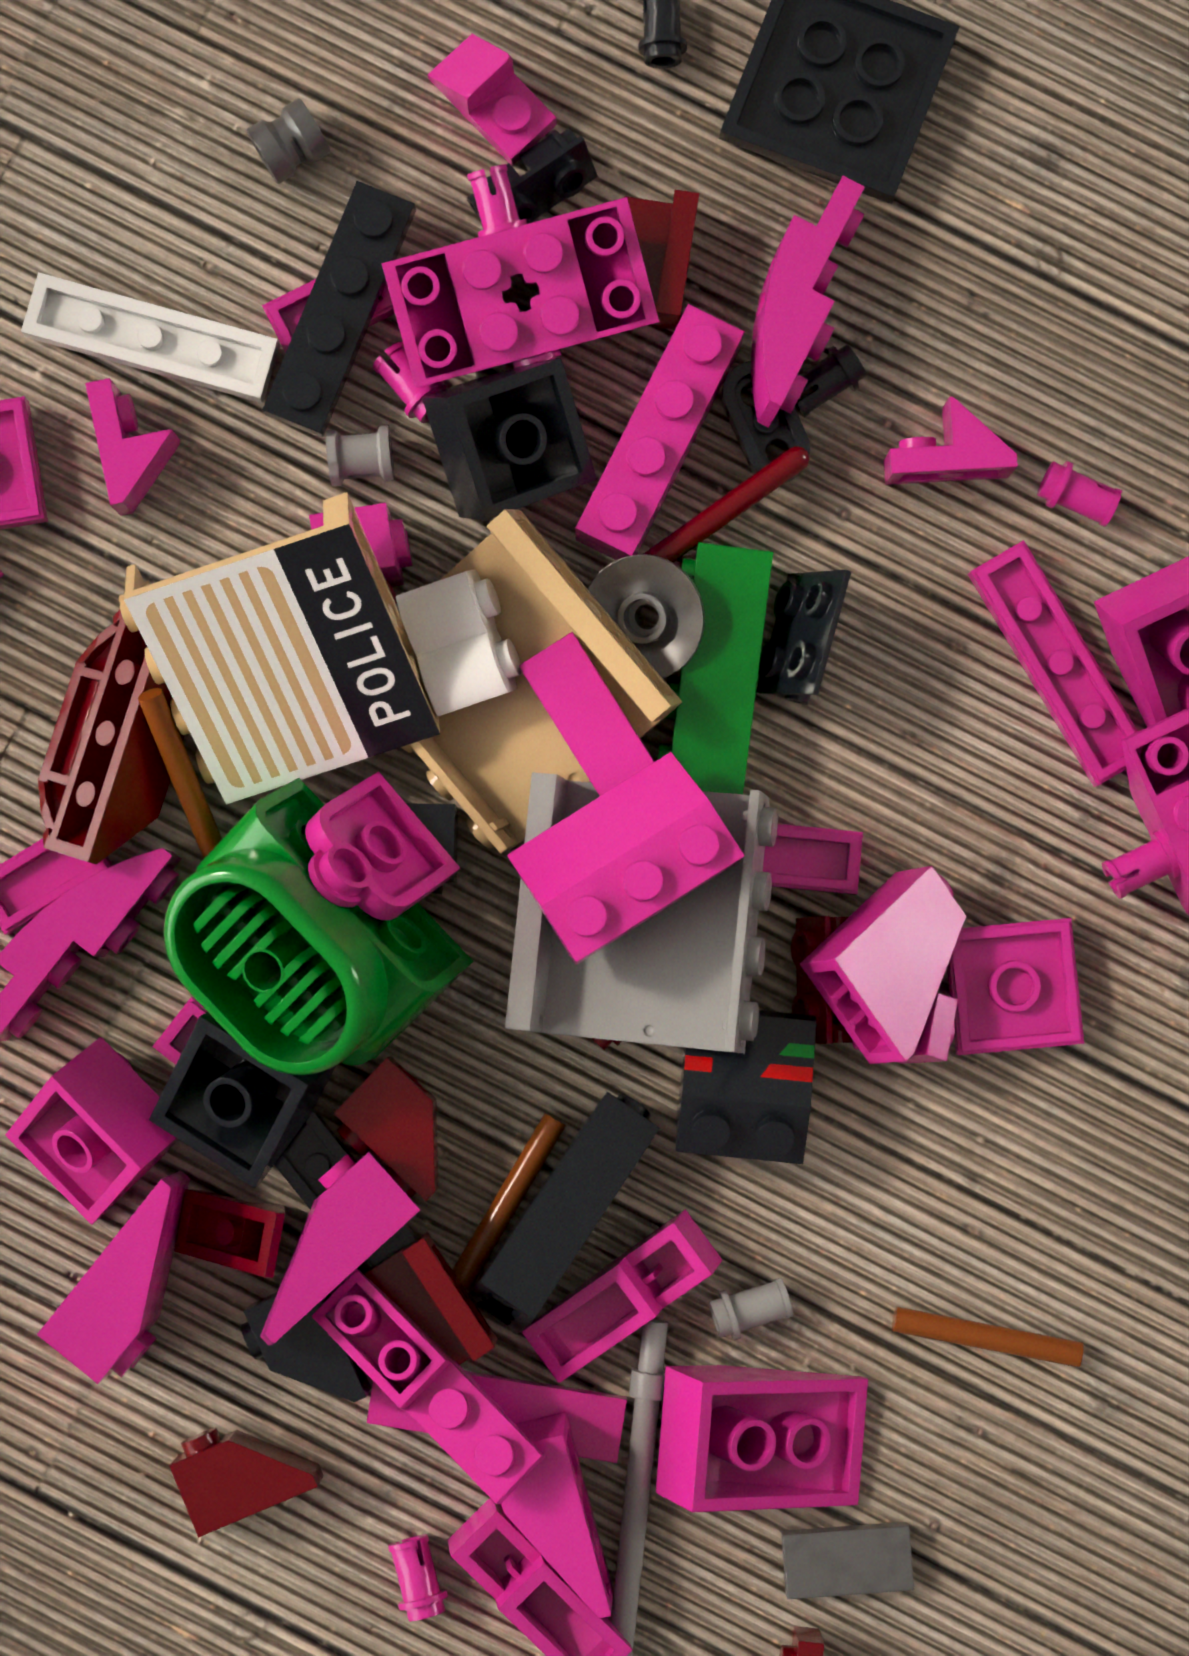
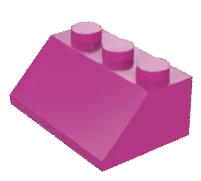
M672 752L507 855L576 965L739 863L745 856L709 799Z

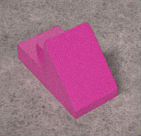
M473 33L428 74V79L511 166L520 159L519 156L537 144L557 125L556 116L514 74L513 58L507 52Z
M110 378L87 382L85 385L110 506L120 516L133 514L180 445V439L172 429L130 437V432L138 431V420L131 395H121V391Z
M951 396L947 399L942 409L944 446H936V438L934 437L906 438L899 441V448H890L884 459L885 485L1009 478L1018 467L1017 453L958 400Z

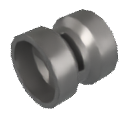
M300 98L283 107L281 116L274 121L267 122L261 120L246 129L257 153L277 184L292 177L296 166L304 161L317 162L331 153L321 130Z

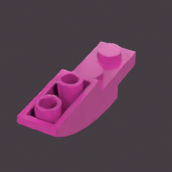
M842 176L817 226L796 215L793 216L770 264L759 297L752 337V394L757 422L768 428L779 409L791 414L808 382V379L798 375L806 357H809L817 362L835 329L824 322L835 301L823 294L838 267V264L830 261L828 258L836 242L846 248L848 247L865 215L854 209L865 187L845 176Z
M161 848L131 857L106 868L74 886L49 904L14 936L0 952V965L14 975L0 993V1041H8L12 1035L20 1039L30 1030L43 1011L37 1005L38 1001L51 985L57 989L61 988L81 964L82 959L76 955L81 947L92 956L105 957L110 950L115 954H119L130 943L141 926L134 919L149 900L157 905L170 892L180 876L173 869L182 858L173 851Z
M356 1269L311 1316L400 1409L406 1410L496 1504H501L546 1457L504 1414L505 1410L438 1343L360 1270Z

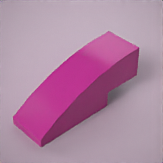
M685 1209L560 1300L524 1328L522 1334L557 1382L560 1383L657 1317L664 1307L711 1276L723 1260Z
M491 1498L447 1539L451 1557L496 1600L498 1610L546 1656H627L633 1650L629 1642L607 1617L599 1619L504 1514L502 1505L496 1504Z

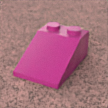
M1188 556L1093 601L1112 656L1147 727L1189 708Z
M181 1170L158 1182L37 1333L41 1339L97 1384L113 1371L122 1378L130 1368L135 1367L157 1339L149 1332V1329L161 1314L174 1255L185 1189H188L190 1178Z
M726 1365L666 1366L656 1493L692 1513L858 1505L868 1379L852 1375Z

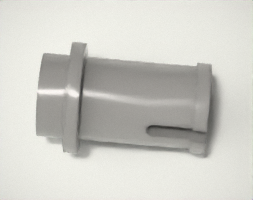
M782 1278L728 1295L726 1290L719 1291V1298L709 1301L710 1312L719 1337L723 1338L731 1335L734 1341L741 1339L740 1332L785 1317H793L792 1305Z

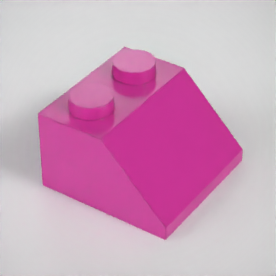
M99 1037L54 1073L5 1134L91 1225L100 1219L178 1140L149 1120L160 1097L132 1069L129 1061L123 1055L116 1052L102 1037Z

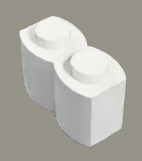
M469 570L396 596L405 631L417 656L425 689L438 717L517 690L515 677L522 673L519 667V656L510 639L502 641L497 631L494 616L501 614V607L496 590L488 578L481 580L477 570Z

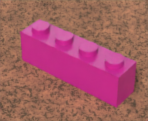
M690 304L687 305L575 527L576 541L614 560L638 554L741 349L745 331Z

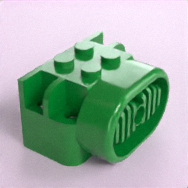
M300 778L259 799L200 862L196 872L181 883L167 907L164 921V941L168 959L180 982L243 1050L256 1061L273 1070L293 1075H310L329 1070L339 1063L353 1066L364 1064L370 1059L374 1060L474 961L419 903H416L395 919L380 920L364 912L358 905L349 908L337 906L325 899L316 890L308 872L309 861L313 857L314 852L307 842L305 829L308 821L324 804Z

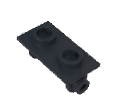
M569 128L561 134L556 130L552 131L548 137L519 156L522 164L528 170L521 177L510 163L507 164V174L520 220L526 219L527 224L532 223L536 218L564 199L576 195L586 184L598 177L584 138L582 136L577 138ZM490 175L489 177H487V182L490 189V193L492 195H495L496 193ZM471 194L467 197V201L475 214L480 218L474 194Z

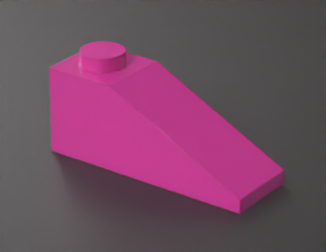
M369 1152L356 1163L346 1154L318 1179L326 1190L313 1201L260 1337L268 1346L276 1343L420 1211L416 1204Z
M565 1412L515 1424L546 1457L501 1503L503 1512L599 1619L611 1616L614 1589L567 1414Z

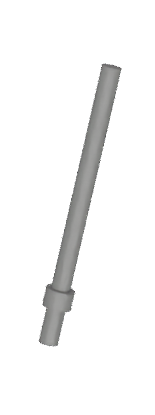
M652 1319L642 1326L638 1368L631 1369L629 1396L634 1397L635 1400L611 1622L629 1642L632 1649L634 1647L660 1401L663 1400L665 1371H663L668 1322L659 1319ZM633 1650L627 1656H633Z

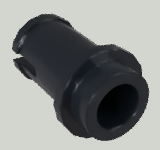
M643 0L644 38L638 43V51L645 57V64L659 69L679 65L682 62L681 55L687 51V41L681 37L680 0Z
M848 344L839 350L835 346L828 349V357L800 374V376L808 379L803 391L814 386V391L798 400L795 405L804 418L810 415L811 411L850 387L853 391L859 388L858 381L867 376L863 365Z

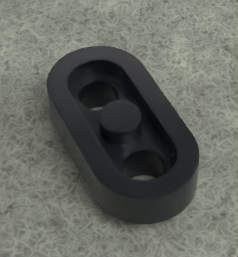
M751 361L741 363L733 368L727 375L723 385L722 404L752 472L755 474L772 462L766 456V448L772 444H781L787 450L794 446H800L810 454L809 439L795 407L791 414L779 409L769 428L758 423L755 407L746 405L741 398V393L745 389L752 388ZM799 472L797 475H795L793 478H791V479L788 480L787 482H790V481H792L793 479H795L797 476L800 475L801 472Z

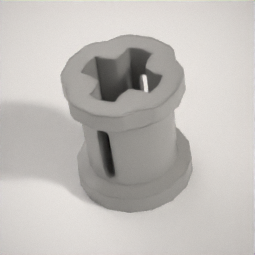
M389 425L379 426L375 433L339 436L336 430L326 431L327 462L332 487L342 486L344 479L381 476L385 482L394 481V460Z

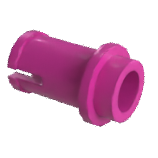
M397 342L384 351L392 360L386 361L382 356H379L373 363L372 368L377 374L382 376L406 404L404 412L409 418L417 417L421 423L429 422L422 397L445 390L446 385L441 381L415 388L403 342Z
M1052 461L1040 483L1037 496L1046 499L1047 507L1053 508L1058 504L1106 527L1117 509L1122 490L1114 489L1072 470L1073 463L1066 461L1063 465Z
M428 1534L401 1540L402 1543L399 1541L389 1544V1552L392 1554L403 1601L398 1603L399 1610H406L409 1622L426 1619L445 1612L443 1599L448 1597L447 1589L440 1590L428 1544Z

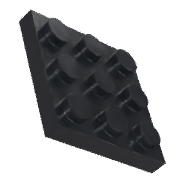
M771 0L720 130L719 139L837 184L842 176H845L864 186L863 194L892 204L960 26L891 0Z

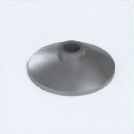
M640 554L620 558L607 565L595 576L588 587L589 592L662 678L679 671L692 659L703 637L705 611L698 588L683 569L662 557ZM646 604L653 606L659 615L658 623L653 628L646 626L641 620V610Z

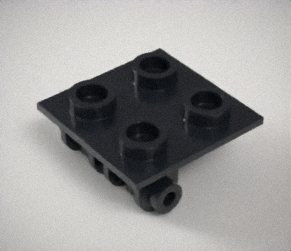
M833 570L788 574L786 582L782 584L775 597L774 614L776 620L770 642L761 651L758 671L760 678L756 693L785 695L784 699L802 705L809 704L811 695H818L852 571Z

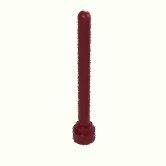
M800 446L791 447L643 554L662 557L674 563L695 548L698 542L702 543L804 470L810 460L807 450Z

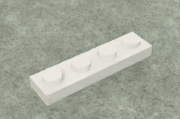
M39 272L21 329L26 338L259 403H264L280 348L278 339Z

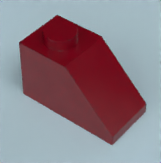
M216 1427L181 1442L184 1452L178 1454L169 1465L198 1538L317 1488L324 1476L320 1465L316 1462L239 1430L220 1437Z

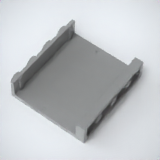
M532 772L524 844L600 797L592 783L568 781L557 774ZM750 790V795L702 791L745 855L743 859L577 965L570 957L521 879L505 1029L745 1054L746 1040L754 1041L759 1023L758 1002L750 1001L752 975L761 976L765 961V938L756 936L759 911L768 910L772 889L771 873L763 872L765 846H774L778 829V813H776V808H769L770 798L760 790Z

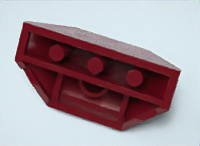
M120 609L113 616V624L94 639L75 663L38 778L40 810L46 831L43 833L44 848L96 865L159 817L171 780L138 701V696L146 690L161 688L170 711V700L173 697L166 683L158 685L153 680L145 659V648H147V645L140 631L131 632L127 628ZM180 733L182 740H184L185 735Z

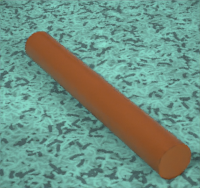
M152 688L141 693L138 696V701L204 859L222 840V837L161 688Z
M544 1113L452 1269L465 1288L470 1289L566 1127L564 1123L547 1113Z
M897 1306L893 1315L892 1332L1074 1367H1080L1083 1358L1084 1344L1079 1341Z

